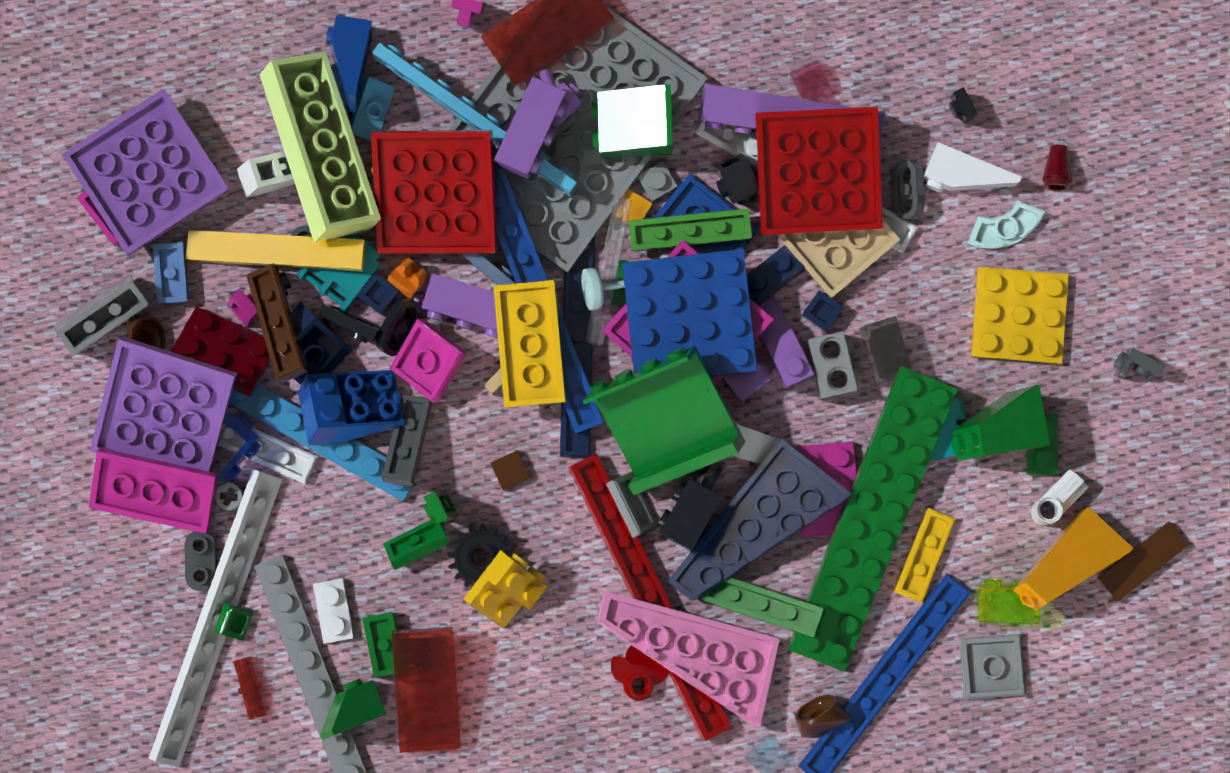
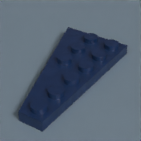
M781 438L667 582L689 600L694 601L854 495Z

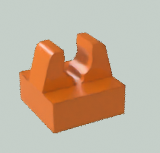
M406 257L389 275L387 282L411 299L428 281L430 274L412 259Z

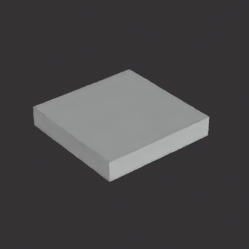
M1020 634L959 638L965 700L1026 695Z

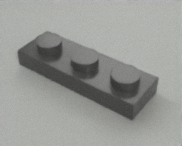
M402 394L400 402L405 425L393 428L381 478L385 483L413 486L433 402L426 397Z

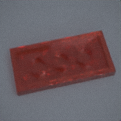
M534 0L483 34L481 39L514 87H517L614 22V17L602 0Z
M453 627L392 631L400 753L461 749Z

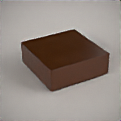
M518 450L490 462L502 490L530 478Z

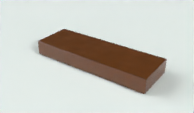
M1168 521L1130 553L1101 574L1098 580L1114 600L1118 602L1186 548L1188 544L1170 521Z

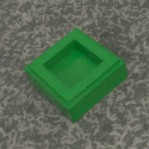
M224 603L214 632L244 641L254 612Z

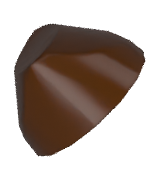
M135 314L129 318L127 338L161 349L165 348V331L158 320L140 314Z
M833 695L819 696L801 706L795 714V720L801 737L830 730L850 720L847 712Z

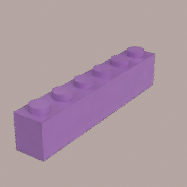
M704 84L698 120L705 121V127L723 130V124L735 126L734 132L752 134L753 129H756L755 113L854 107ZM878 111L880 147L885 112Z

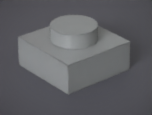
M663 161L637 176L651 203L678 188Z

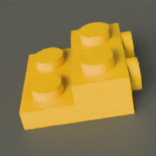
M500 550L463 600L504 629L522 605L530 610L548 586L542 582L545 578L542 573L532 566L528 570L525 569L529 565L526 561L515 553L510 558Z

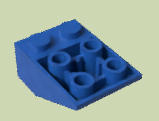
M392 370L306 374L298 390L309 445L338 444L405 425L395 375Z

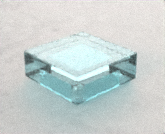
M764 735L744 758L760 773H772L787 756Z

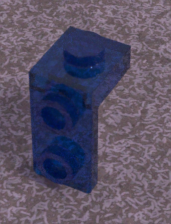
M230 413L223 421L246 442L215 478L220 484H224L226 481L229 483L234 481L242 471L239 467L246 457L252 459L262 447L259 442L263 437L252 429L256 424L243 413L238 417Z

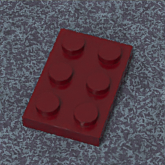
M197 306L170 351L236 372L237 377L233 389L249 397L252 396L271 362L263 336Z

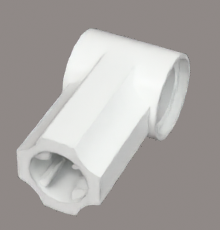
M1070 469L1067 470L1033 504L1031 508L1032 519L1042 526L1055 523L1088 489L1087 485L1076 473ZM1042 503L1049 504L1053 508L1051 519L1044 518L1041 515L1040 506Z

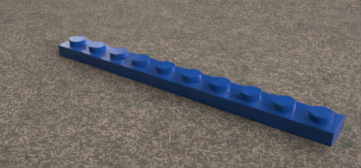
M493 142L494 158H495V156H496V154H497V150H496V147H495L494 142ZM494 161L497 236L516 284L548 281L505 170L495 165ZM557 305L566 400L563 403L575 434L602 424L604 421L596 402L592 401L584 404L582 401L590 392V386Z

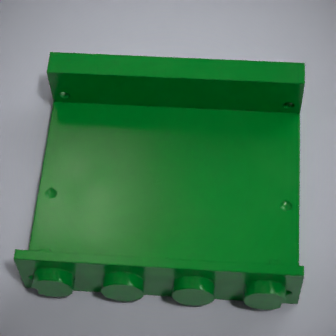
M696 346L686 350L683 347L674 349L667 354V358L660 361L657 358L650 359L640 366L641 369L634 372L631 369L624 370L615 376V380L608 383L605 380H601L589 387L590 392L582 400L584 404L592 401L596 402L635 475L628 484L633 495L738 454L746 442Z

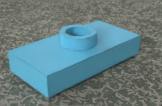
M369 76L365 77L357 110L353 112L350 121L353 136L371 143V132L381 131L395 90L394 86Z

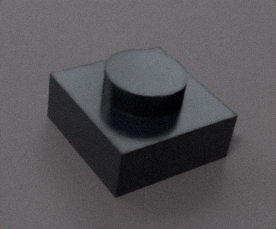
M963 87L952 93L950 96L952 102L949 103V108L956 119L961 118L963 124L974 119L978 113L965 88Z

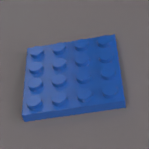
M744 249L622 263L634 371L641 369L640 366L650 359L657 358L660 361L667 358V354L674 349L683 347L686 350L693 346H696L711 376L757 371Z

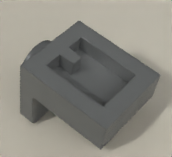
M1135 348L1128 349L1127 353L1121 351L1113 367L1117 368L1114 374L1117 378L1124 377L1130 365L1134 366L1132 371L1145 379H1149L1150 376L1153 378L1159 377L1165 365Z

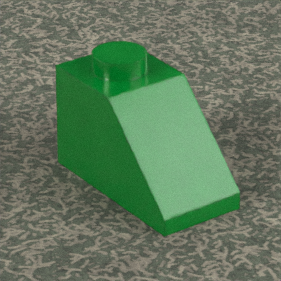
M359 678L343 685L345 691L334 696L320 733L322 740L386 714L373 680L362 684Z

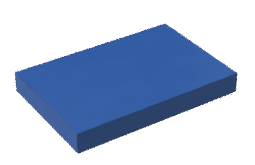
M689 173L654 218L736 209ZM751 222L753 239L760 228ZM751 240L690 247L698 254L745 249Z

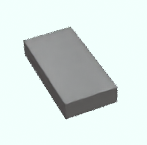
M629 472L606 483L632 538L657 527V522L642 492L635 495L631 492L628 484L634 476L632 472Z

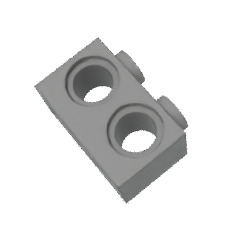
M844 331L808 339L806 344L820 400L856 392V385L861 384L857 366L852 367L850 355H854L850 337L845 338ZM826 343L837 345L839 348L838 357L833 359L826 357L823 353V346ZM840 372L845 376L846 384L844 387L836 388L831 384L830 376L832 373Z

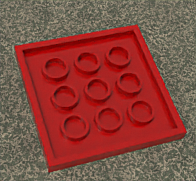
M877 106L755 113L761 235L883 229Z
M493 130L371 132L374 199L381 220L376 224L377 253H496L498 251Z

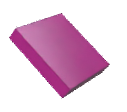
M419 318L416 320L389 369L431 402L438 403L467 352L425 319Z

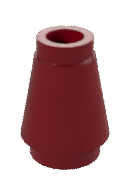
M1056 144L1050 146L1042 181L1045 182V188L1048 190H1068L1069 183L1073 181L1068 147L1065 145Z

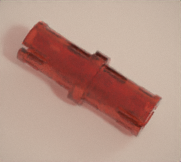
M252 657L232 661L240 688L237 690L243 696L248 720L266 716L267 713L265 712L260 693L262 685L261 682H257Z

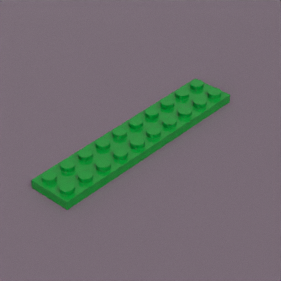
M899 367L850 489V493L854 496L846 500L806 600L807 603L826 610L817 638L814 639L793 632L787 647L789 651L845 672L958 388L906 367Z

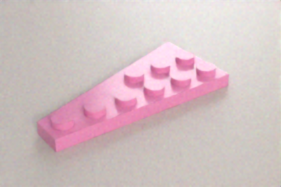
M607 591L603 593L597 623L754 727L760 728L780 638Z

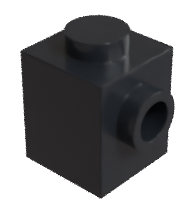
M742 153L714 165L720 179L716 181V185L722 198L728 197L733 204L737 202L738 204H744L754 199V194L759 193L758 183L748 159Z

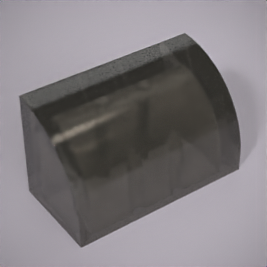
M896 316L859 328L876 386L894 381L900 366L912 370Z

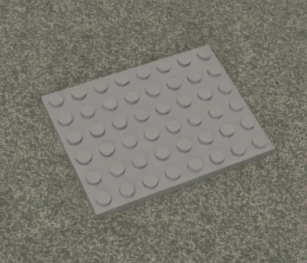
M543 0L470 99L477 106L475 111L484 117L486 114L493 116L502 124L499 128L507 132L532 76L541 80L539 72L543 70H551L557 87L561 83L567 86L572 83L583 95L580 99L583 105L572 114L573 125L556 135L550 146L544 145L542 152L551 158L550 164L557 169L563 166L575 175L573 180L577 182V188L570 197L538 174L532 172L530 178L526 179L504 169L536 251L566 273L572 269L621 198L652 158V156L599 157V149H593V131H599L598 119H592V101H598L597 92L671 84L673 129L708 80L706 76L598 0ZM459 118L449 128V130H474ZM495 145L496 150H497V152H498V150H499L500 147H498L497 145Z

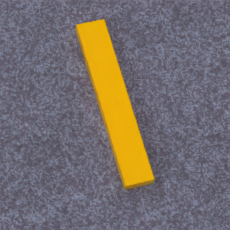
M188 230L185 260L188 262L267 266L274 263L277 267L364 271L367 242L364 239L346 238L314 242L313 238L309 236Z

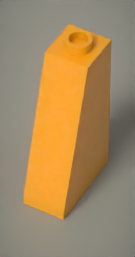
M1087 507L1074 517L1014 588V591L1026 606L1037 611L1130 553L1133 547L1092 509Z

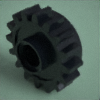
M481 523L479 531H476L473 525H469V534L466 535L464 532L459 531L458 535L461 540L459 542H450L456 549L455 552L447 553L448 557L455 560L454 563L449 565V569H458L459 572L454 578L456 580L462 577L466 578L465 587H469L472 582L476 583L500 550L507 555V551L513 548L512 545H504L503 542L507 538L506 534L499 537L496 536L497 527L494 526L490 532H487L486 525ZM478 548H484L489 553V561L483 566L476 565L472 558L474 551Z

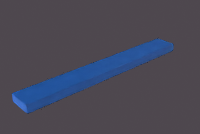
M947 573L843 706L850 720L835 728L824 731L799 763L798 767L806 773H832L969 596L971 592Z

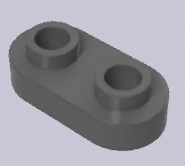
M903 159L894 165L891 173L893 208L899 218L915 220L922 215L925 207L923 171L918 162Z
M194 531L185 540V579L192 589L206 591L210 589L217 569L216 541L209 532L204 534ZM201 539L205 543V547L202 551H197L195 549V542ZM199 570L204 571L206 575L202 582L197 581L195 577L196 572Z

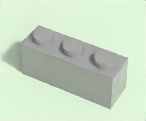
M129 274L56 323L54 329L72 356H74L141 311L149 303Z

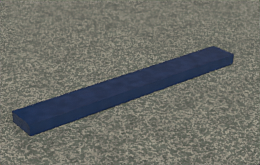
M595 237L568 273L564 271L563 320L590 387L592 386L594 310H589L586 306L581 277L583 269L595 268ZM561 403L560 457H590L591 428L575 434L564 403Z

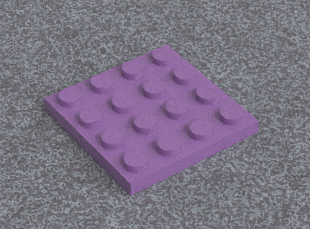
M165 89L160 90L62 154L128 256L231 191Z
M121 336L117 341L90 451L97 453L99 448L211 472L237 373Z

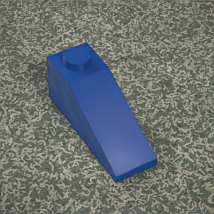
M336 15L334 27H328L326 43L331 45L332 59L349 110L356 112L372 43V20Z

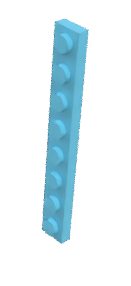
M381 43L376 46L372 52L375 60L474 130H493V142L500 147L506 132L499 128L502 124L496 118L489 114H486L485 117L475 111L477 106L464 96L458 99L451 94L452 88L442 80L438 79L434 82L426 76L428 71L418 63L413 62L411 65L402 59L403 54L394 46L389 44L386 48ZM541 152L540 156L544 157L537 174L570 197L577 188V182L573 180L575 175L563 166L557 169L549 163L551 158L544 152Z

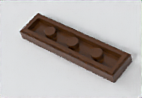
M272 263L247 274L276 381L281 384L307 373V367L278 267Z

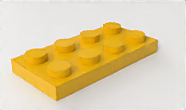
M555 281L493 286L504 408L566 402Z

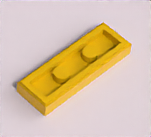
M930 508L926 509L894 593L921 604L923 603L956 521L955 518Z

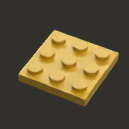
M977 267L971 357L1061 365L1063 361L1069 274Z

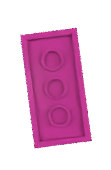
M99 448L96 453L89 508L206 534L210 528L218 473Z

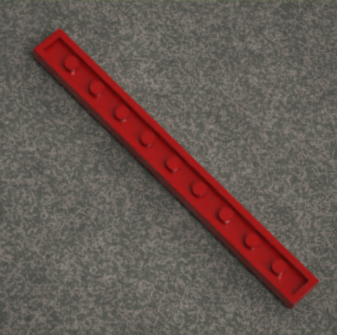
M598 454L568 467L631 597L673 609L638 536L632 538L606 483L610 482V479ZM668 670L702 741H707L732 728L721 704Z

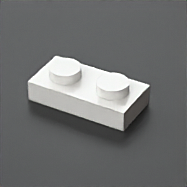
M344 578L313 584L323 644L354 638Z

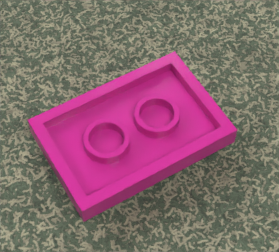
M853 441L793 447L850 492L856 477ZM845 502L800 531L801 538L833 535Z

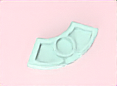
M1017 200L1013 208L1003 216L995 218L978 216L966 245L980 249H999L1013 245L1028 236L1038 226L1045 211Z

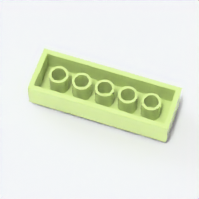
M326 52L271 60L260 73V78L313 241L319 242L370 231L381 220Z

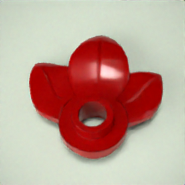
M632 645L628 647L625 658L613 656L611 659V673L614 679L623 684L625 694L632 700L641 701L648 698L653 691V686L662 683L668 674L667 668ZM637 679L642 682V688L638 691L633 688V683Z

